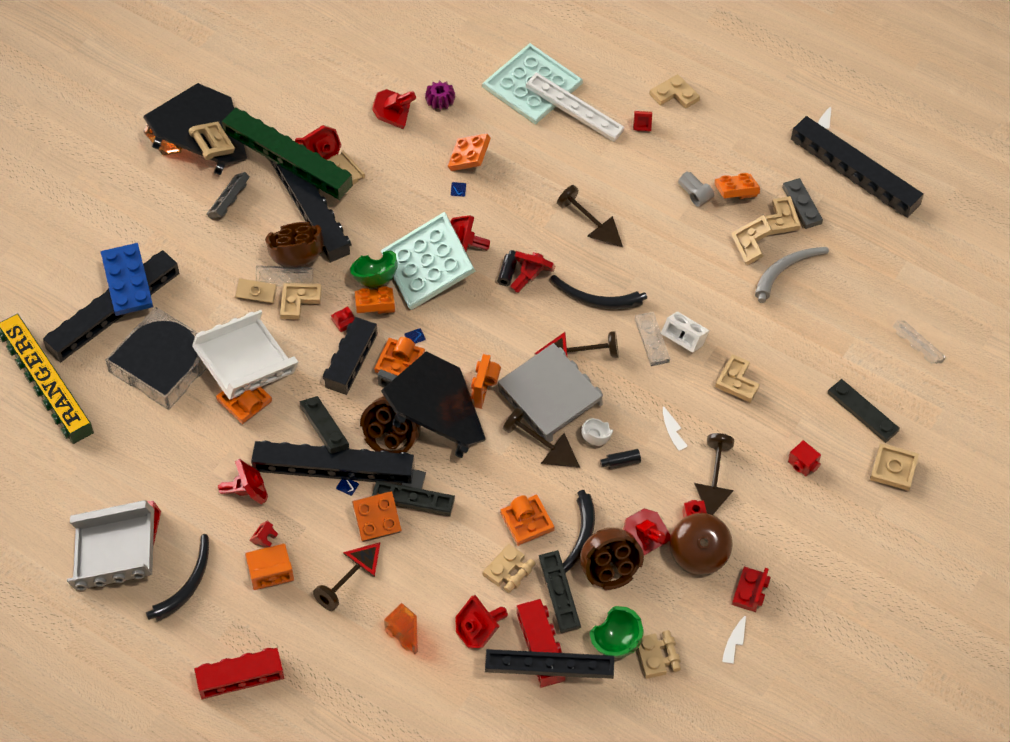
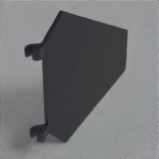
M197 83L145 114L143 118L155 135L152 144L153 148L159 149L162 140H165L203 156V151L194 137L190 136L188 130L193 126L212 122H219L223 128L222 121L233 111L234 106L230 96ZM202 133V134H201L202 138H203L204 141L206 142V144H207V146L209 147V149H211V148H212L211 145L209 144L208 140L206 139V137H205L204 134ZM229 135L227 136L235 147L234 152L211 159L218 162L214 171L218 175H221L225 165L247 160L244 144Z
M426 351L381 390L396 413L392 422L393 426L400 428L401 423L408 419L457 443L455 455L459 458H462L463 454L468 452V446L486 440L460 367Z

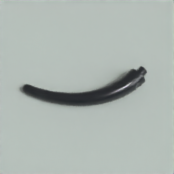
M556 275L550 277V280L564 293L594 307L628 309L643 305V300L647 299L645 292L639 294L638 291L615 297L592 295L568 285Z
M585 490L577 492L579 497L576 501L581 515V527L578 540L572 552L562 563L565 573L580 559L582 547L594 530L595 508L592 502L593 499L591 494H586Z
M207 534L201 535L198 560L187 582L170 598L152 605L153 610L146 612L148 620L156 618L159 621L170 616L180 609L194 594L207 566L209 555V537Z

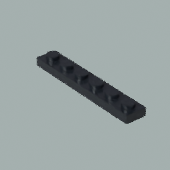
M486 649L485 672L613 679L614 656Z

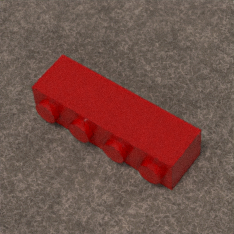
M541 599L517 605L516 614L528 651L562 653L560 643L555 642L553 637L556 635L552 623L549 624L547 619L549 617L548 608L546 605L543 606ZM537 675L541 688L565 681V676Z
M278 647L265 648L261 652L253 654L245 653L233 659L225 658L213 664L204 663L194 668L201 700L285 679Z

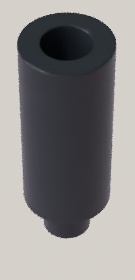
M510 250L509 254L504 256L497 282L502 286H509L511 284L517 264L516 252L514 250Z
M638 449L606 455L605 459H600L601 467L608 466L609 469L641 463Z

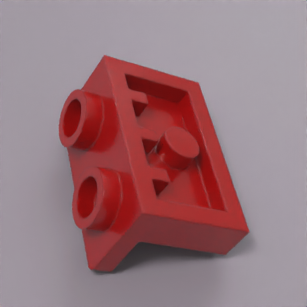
M744 566L732 605L756 612L758 605H763L765 594L762 593L763 588L768 589L771 577L767 576L769 569L765 568L764 572Z

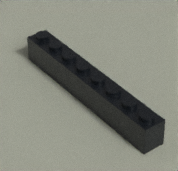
M805 116L793 128L791 140L795 144L800 145L810 154L815 155L825 164L837 170L838 173L843 174L853 183L858 184L868 193L879 198L884 204L889 205L899 214L908 218L921 205L924 193L808 116Z
M269 159L304 220L309 222L310 226L319 225L321 227L324 240L323 252L331 263L350 255L351 241L348 236L343 234L340 222L337 223L335 221L334 212L332 209H328L325 197L319 194V188Z
M164 250L154 254L151 259L143 264L150 295L180 274L177 262ZM109 288L105 293L93 299L89 305L77 311L74 316L62 322L59 327L47 333L43 338L46 349L60 363L125 315L115 316Z
M267 440L255 441L251 460L252 467L263 473L376 482L377 480L392 484H412L415 467L414 454L406 452L391 453L384 450L379 452L368 449L355 450L349 448L330 454L325 445H296L288 442L273 443Z

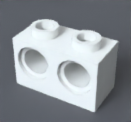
M677 311L667 317L661 334L693 353L703 346L710 330Z

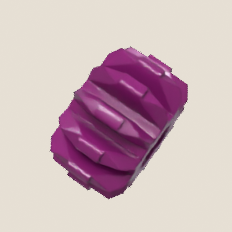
M439 80L438 83L432 82L431 85L427 86L425 99L428 106H432L433 110L439 108L441 111L442 108L448 109L449 105H453L455 92L453 86L449 85L447 81L442 83Z

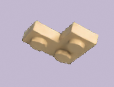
M678 74L652 88L649 94L660 106L673 98L685 109L700 101V95Z
M791 196L773 199L772 205L775 214L765 216L773 231L772 234L800 230L801 225Z
M763 215L731 233L747 265L764 257L757 241L772 234L773 231Z
M283 283L281 319H300L301 304H320L321 284Z
M732 354L715 387L751 403L760 384L743 377L750 362Z

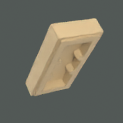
M239 278L235 297L274 304L277 285Z

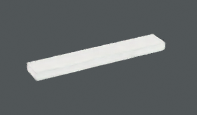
M537 72L526 83L527 89L612 142H615L624 131V126Z

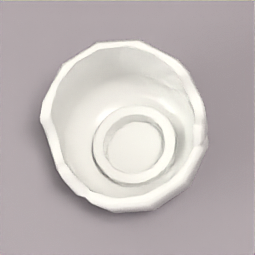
M591 418L585 421L581 433L584 440L590 445L601 446L609 441L613 429L610 430L608 422Z

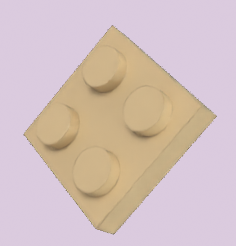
M880 443L870 480L909 491L919 454Z

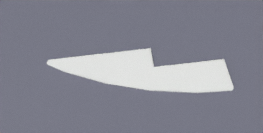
M831 107L825 111L818 121V124L828 129L830 128Z
M663 407L664 422L668 434L676 448L680 451L687 447V444L676 432L681 427L666 408Z
M746 616L734 628L727 642L722 662L734 664L736 644L743 645Z

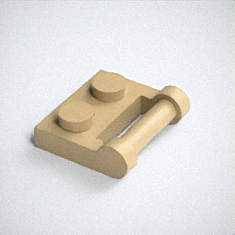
M219 122L193 126L188 130L190 136L194 137L203 151L205 160L231 154L235 150ZM202 133L204 134V136H205L206 139L208 140L209 144L211 145V147H212L211 149H209V147L207 146L206 142H205L204 139L202 138V136H201Z

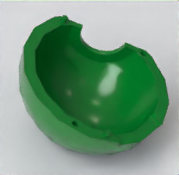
M391 250L385 251L379 260L371 259L369 255H361V257L353 262L350 267V273L361 285L367 287L386 285L394 277L398 268L396 253Z
M612 607L604 623L599 626L595 625L590 631L592 644L601 654L612 655L614 658H624L634 653L640 646L644 634L641 618L634 610L628 607Z

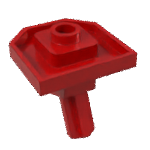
M388 89L377 92L372 110L378 120L404 129L410 104L416 100L415 92L411 91L403 95Z
M325 125L320 126L303 138L295 139V142L303 144L307 149L318 153L326 160L336 154L338 155L342 145L336 129Z
M467 215L451 219L450 222L465 251L471 246L483 250L489 249L490 240L475 236V233L471 231L474 221L473 216Z
M516 251L515 258L519 264H522L521 274L510 287L519 293L542 270L554 272L555 264L543 258L542 254L533 252L531 255Z
M241 459L235 461L239 475L234 478V481L221 482L218 485L219 493H236L239 496L249 495L260 504L265 503L268 499V494L260 472Z
M644 508L625 519L623 529L635 537L644 555L670 541L671 535L658 512Z
M476 595L471 596L455 617L456 633L467 647L483 648L500 627L497 622L507 618V609L499 607L488 612Z

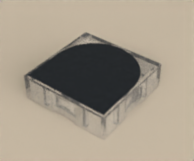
M157 307L106 358L109 373L128 385L141 390L147 397L167 410L171 409L187 391L190 384L201 376L207 367L192 347L198 332Z

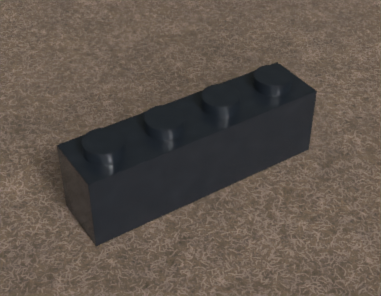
M355 317L353 323H349L345 338L340 340L338 352L333 354L329 369H325L323 374L325 388L345 395L348 394L378 335L376 323Z

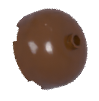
M309 222L283 225L280 227V231L274 234L270 232L265 238L271 259L278 265L288 268L302 267L312 263L320 256L324 246L321 227L319 225L310 226Z
M384 396L373 401L362 413L360 427L362 426L365 435L364 440L374 451L407 452L417 442L421 433V426L408 419L401 423L400 428L393 426L392 422L396 413ZM386 431L389 432L384 439V443L389 449H396L406 438L407 442L399 449L385 450L377 444L375 438L381 437Z
M695 513L685 517L675 526L670 537V551L675 562L681 569L693 575H708L718 571L727 563L732 552L733 541L730 530L721 519L708 513ZM701 539H705L708 543L707 546L700 544Z
M615 527L604 528L592 534L584 543L580 554V564L585 576L592 585L602 587L604 590L617 589L631 582L634 579L632 576L639 567L642 568L644 561L643 550L635 537L628 531ZM610 565H614L619 574L622 575L619 579L610 581L615 574Z

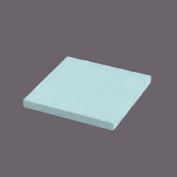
M529 43L484 81L482 87L536 125L556 107L526 88V83L536 72L569 93L574 92L582 85L583 79Z
M445 212L381 250L382 255L383 252L389 250L396 253L398 268L394 279L410 310L476 272Z

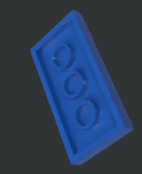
M138 243L100 251L115 316L152 308L153 303Z

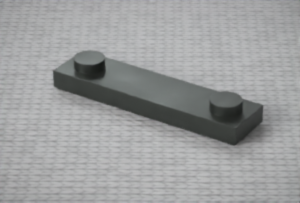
M840 379L828 390V394L885 443L899 432L900 428L843 379Z
M318 396L300 401V408L330 454L349 449V442Z
M376 480L372 496L392 491L396 506L451 516L455 495Z
M559 550L539 555L560 632L565 633L581 628Z

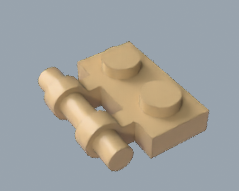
M508 544L483 571V576L498 587L503 582H506L504 590L510 593L513 589H517L521 584L520 581L532 572V568L536 563L533 559L522 563L525 555L511 544ZM515 569H517L518 572L514 576H511L510 574Z
M669 630L662 632L664 639L658 641L656 633L645 635L642 638L641 644L638 647V653L646 679L666 675V666H672L673 672L681 670L679 664L681 662L680 656L676 654L674 647L676 645L675 639L671 636ZM662 649H667L668 657L663 658Z

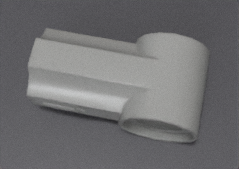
M687 171L679 178L678 183L690 194L691 201L697 207L714 198V191L711 186L706 183L702 184L691 172Z

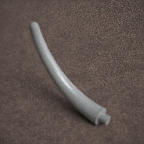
M816 247L805 249L776 261L765 271L758 282L755 291L758 301L760 303L766 302V299L770 297L775 279L786 268L800 260L828 254L829 248Z

